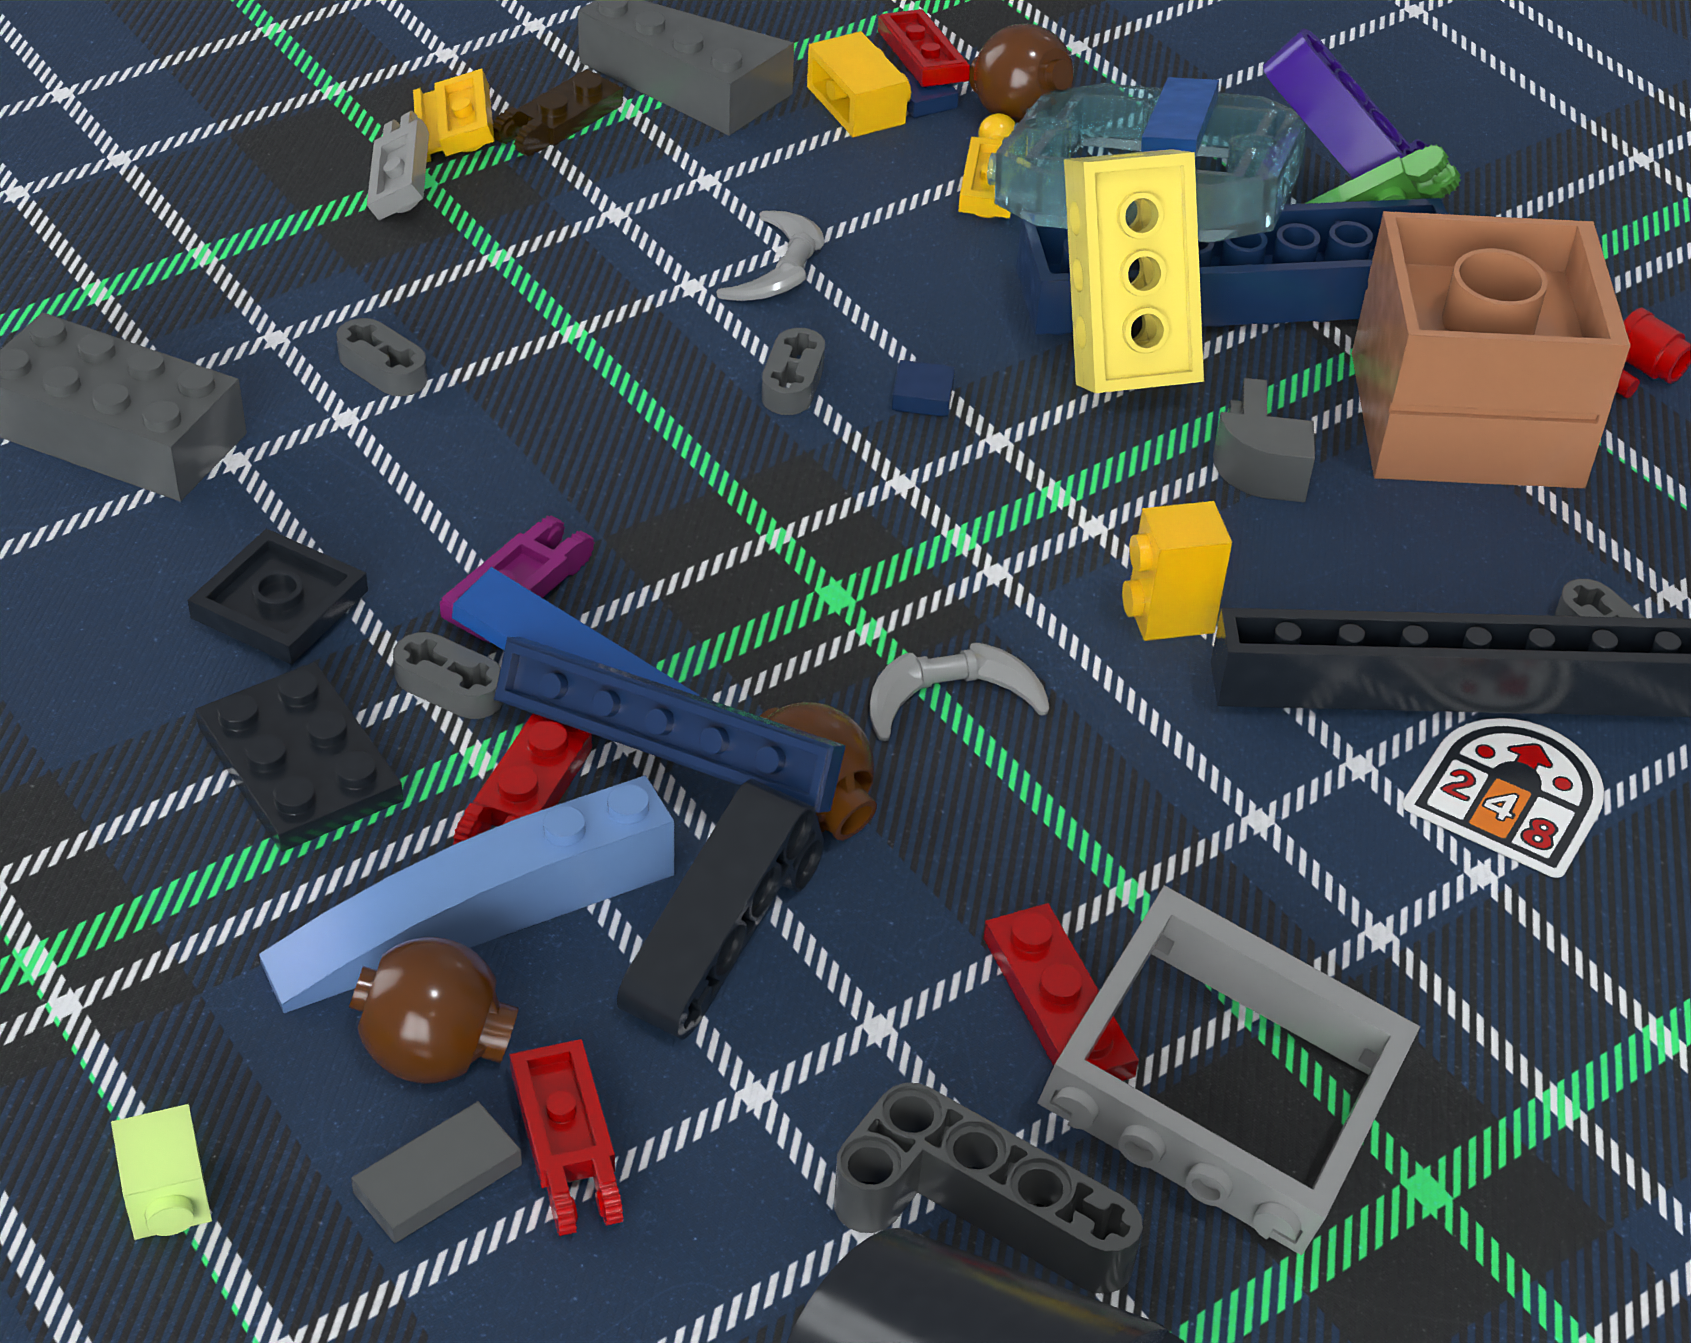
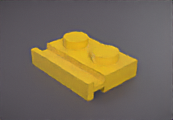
M483 69L434 83V91L423 94L421 88L413 90L414 113L425 123L429 132L427 162L431 161V154L444 151L445 156L459 152H473L485 144L494 142L490 89Z

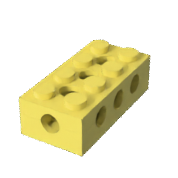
M1169 149L1064 159L1076 385L1094 393L1204 382L1195 152ZM1135 201L1137 216L1134 222L1128 226L1125 218L1126 210ZM1138 258L1140 271L1136 279L1130 283L1128 271L1133 261ZM1139 316H1141L1142 329L1140 333L1132 339V324Z

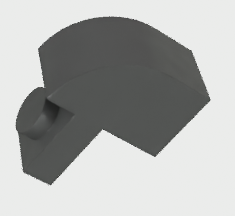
M1244 378L1240 401L1230 400L1228 412L1220 413L1213 452L1215 468L1225 481L1247 494L1267 499L1305 502L1315 460L1314 421L1267 416V380Z

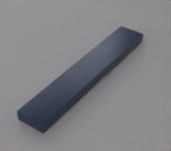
M507 637L494 700L740 786L747 780L754 779L812 805L818 813L831 811L846 745L522 637Z

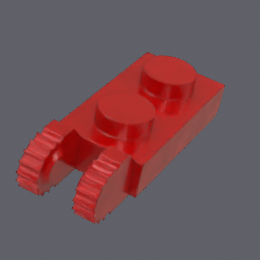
M532 713L473 800V803L469 804L464 815L461 816L455 829L453 844L486 832L492 825L498 827L517 818L556 806L591 753L592 734Z
M578 1039L509 1054L510 1069L541 1188L547 1187L550 1207L558 1235L563 1236L577 1232V1208L574 1198L570 1196L567 1182L585 1178H594L599 1215L603 1217L605 1225L623 1222L622 1202L614 1174L615 1153L583 1041Z

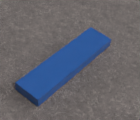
M1168 77L1142 135L1141 152L1174 149L1195 152L1196 158L1218 99L1219 80Z
M490 567L453 603L452 619L502 650H505L507 637H522L699 696L696 692L493 567Z

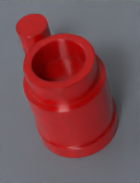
M1645 308L1636 309L1624 320L1630 342L1625 362L1653 379L1661 378L1669 384L1676 382L1691 364V343L1685 340V335L1655 317L1653 313ZM1623 370L1616 392L1625 398H1630L1637 390L1640 380Z

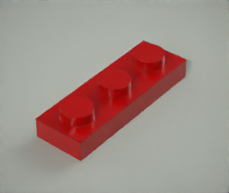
M1049 903L986 920L983 939L1054 1066L1099 993V990ZM1113 1016L1086 1061L1124 1081L1136 1077L1139 1059Z

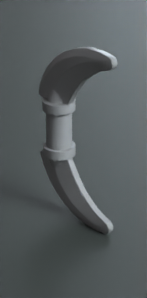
M786 211L760 212V220L775 225L789 239L788 250L785 256L779 259L774 270L751 282L718 289L716 291L717 297L719 299L737 301L763 299L781 294L802 283L807 278L804 270L806 260L812 256L815 250H820L824 245L821 229L813 221L799 214Z
M971 643L970 649L962 650L960 654L928 659L927 656L916 657L913 653H905L896 658L882 671L873 687L870 700V718L880 741H888L892 722L899 708L920 689L932 687L934 683L959 679L973 681L978 678L1007 688L1026 700L1039 715H1046L1048 713V698L1042 683L1024 662L1000 648L982 643Z

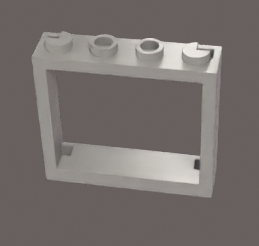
M1164 885L1056 1061L1038 1104L1069 1121L1068 1126L1082 1129L1118 1149L1132 1163L1141 1167L1151 1168L1184 1187L1198 1201L1210 1206H1217L1250 1225L1266 1240L1270 1237L1302 1255L1326 1219L1420 1026ZM1150 954L1369 1075L1312 1189L1086 1061Z

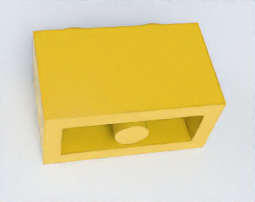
M862 31L809 44L807 87L852 137L906 124L907 102L911 98L910 83L906 75L901 73L885 57L882 50L877 48Z
M1214 501L1142 508L1138 534L1132 535L1130 538L1129 552L1133 568L1131 580L1124 581L1122 599L1126 615L1128 617H1135L1144 641L1215 633L1232 540Z

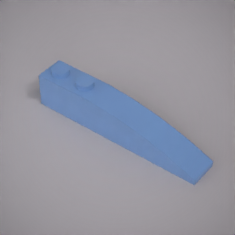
M646 775L517 818L425 858L331 908L259 954L260 963L283 1013H287L354 989L363 966L377 970L382 954L404 941L421 937H440L454 940L470 948L674 876V820Z

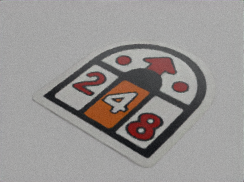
M1495 718L1475 721L1451 732L1441 742L1404 798L1402 806L1406 811L1550 877L1559 878L1565 874L1596 821L1604 801V788L1601 776L1592 760L1583 750L1566 737L1549 728L1531 722Z

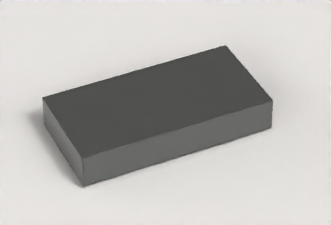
M477 1101L351 1177L353 1193L395 1244L521 1166V1149L480 1102Z

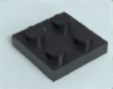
M266 528L187 600L190 618L292 665L368 592L367 574L362 570Z

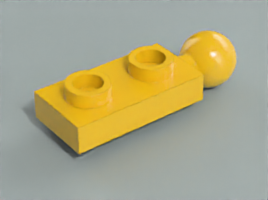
M996 113L986 117L980 124L978 137L971 136L960 190L958 212L971 213L983 218L995 216L1010 218L1022 142H1017L1019 135L1018 127L1015 121L1008 115Z

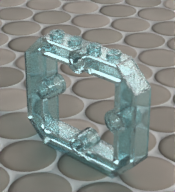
M1101 83L1043 93L1035 104L1027 109L1023 119L1015 124L1011 134L1008 137H1004L996 153H991L987 179L989 185H995V204L1035 226L1068 229L1064 159L1072 158L1080 146L1141 151L1142 135L1163 88ZM1218 93V99L1197 156L1228 159L1227 172L1195 170L1199 242L1210 243L1274 230L1304 164L1307 124L1294 109L1264 96ZM1135 201L1126 210L1125 218L1128 226L1134 222L1137 216Z

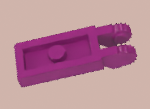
M547 515L546 518H542L541 522H537L524 534L518 533L446 593L440 601L441 618L490 644L491 642L452 619L453 603L490 567H493L543 598L568 575L573 576L580 570L582 565L585 566L594 550V538L583 531H576L575 534L572 533L570 538H566L559 544L565 534L564 523L552 515Z

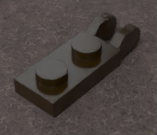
M586 69L518 109L511 106L504 113L501 112L493 120L494 139L505 144L507 142L511 143L513 139L515 140L514 145L517 152L525 156L534 155V152L538 153L550 145H557L621 107L623 103V87Z

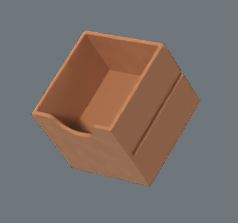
M1383 211L1368 278V289L1365 291L1352 350L1374 479L1586 488L1630 348L1628 335L1593 221Z

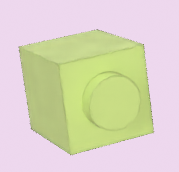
M189 1104L112 1121L111 1125L122 1192L134 1240L154 1235H175L191 1226L212 1222Z

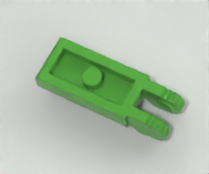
M1431 144L1429 147L1425 146L1423 150L1419 149L1403 158L1397 157L1305 204L1428 198L1442 199L1446 194L1450 195L1452 191H1456L1455 188L1459 186L1461 181L1459 177L1461 175L1454 165L1451 166L1447 160L1449 157L1443 148L1437 144L1435 146Z

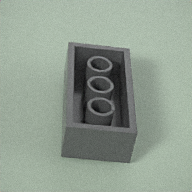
M43 312L0 350V438L181 502L247 434L239 379Z

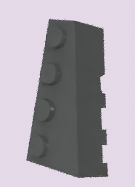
M595 0L578 10L580 63L729 136L793 94L794 42L644 0Z

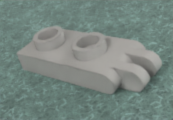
M413 111L402 115L400 124L396 120L384 124L383 136L374 140L367 206L378 220L396 212H407L415 207L424 197L429 132L425 123Z

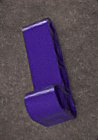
M1301 29L1263 64V70L1269 81L1353 179L1397 157L1403 158L1419 149L1423 150L1425 146L1429 147L1419 139H1415L1409 144L1329 49L1311 31Z

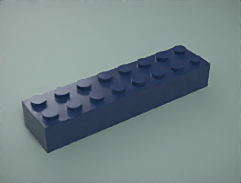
M1441 198L1197 208L1202 326L1274 325L1285 322H1329L1331 320L1359 319L1365 291L1368 289V278L1383 211L1448 214ZM1126 211L1125 218L1128 226L1134 222L1137 211ZM1067 214L1022 215L1016 270L1035 334L1052 335L1073 333ZM1138 258L1133 261L1128 271L1130 283L1136 279L1140 271ZM1141 316L1133 322L1131 330L1142 329Z

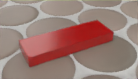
M924 10L885 13L878 16L879 34L922 87L969 81L970 64Z

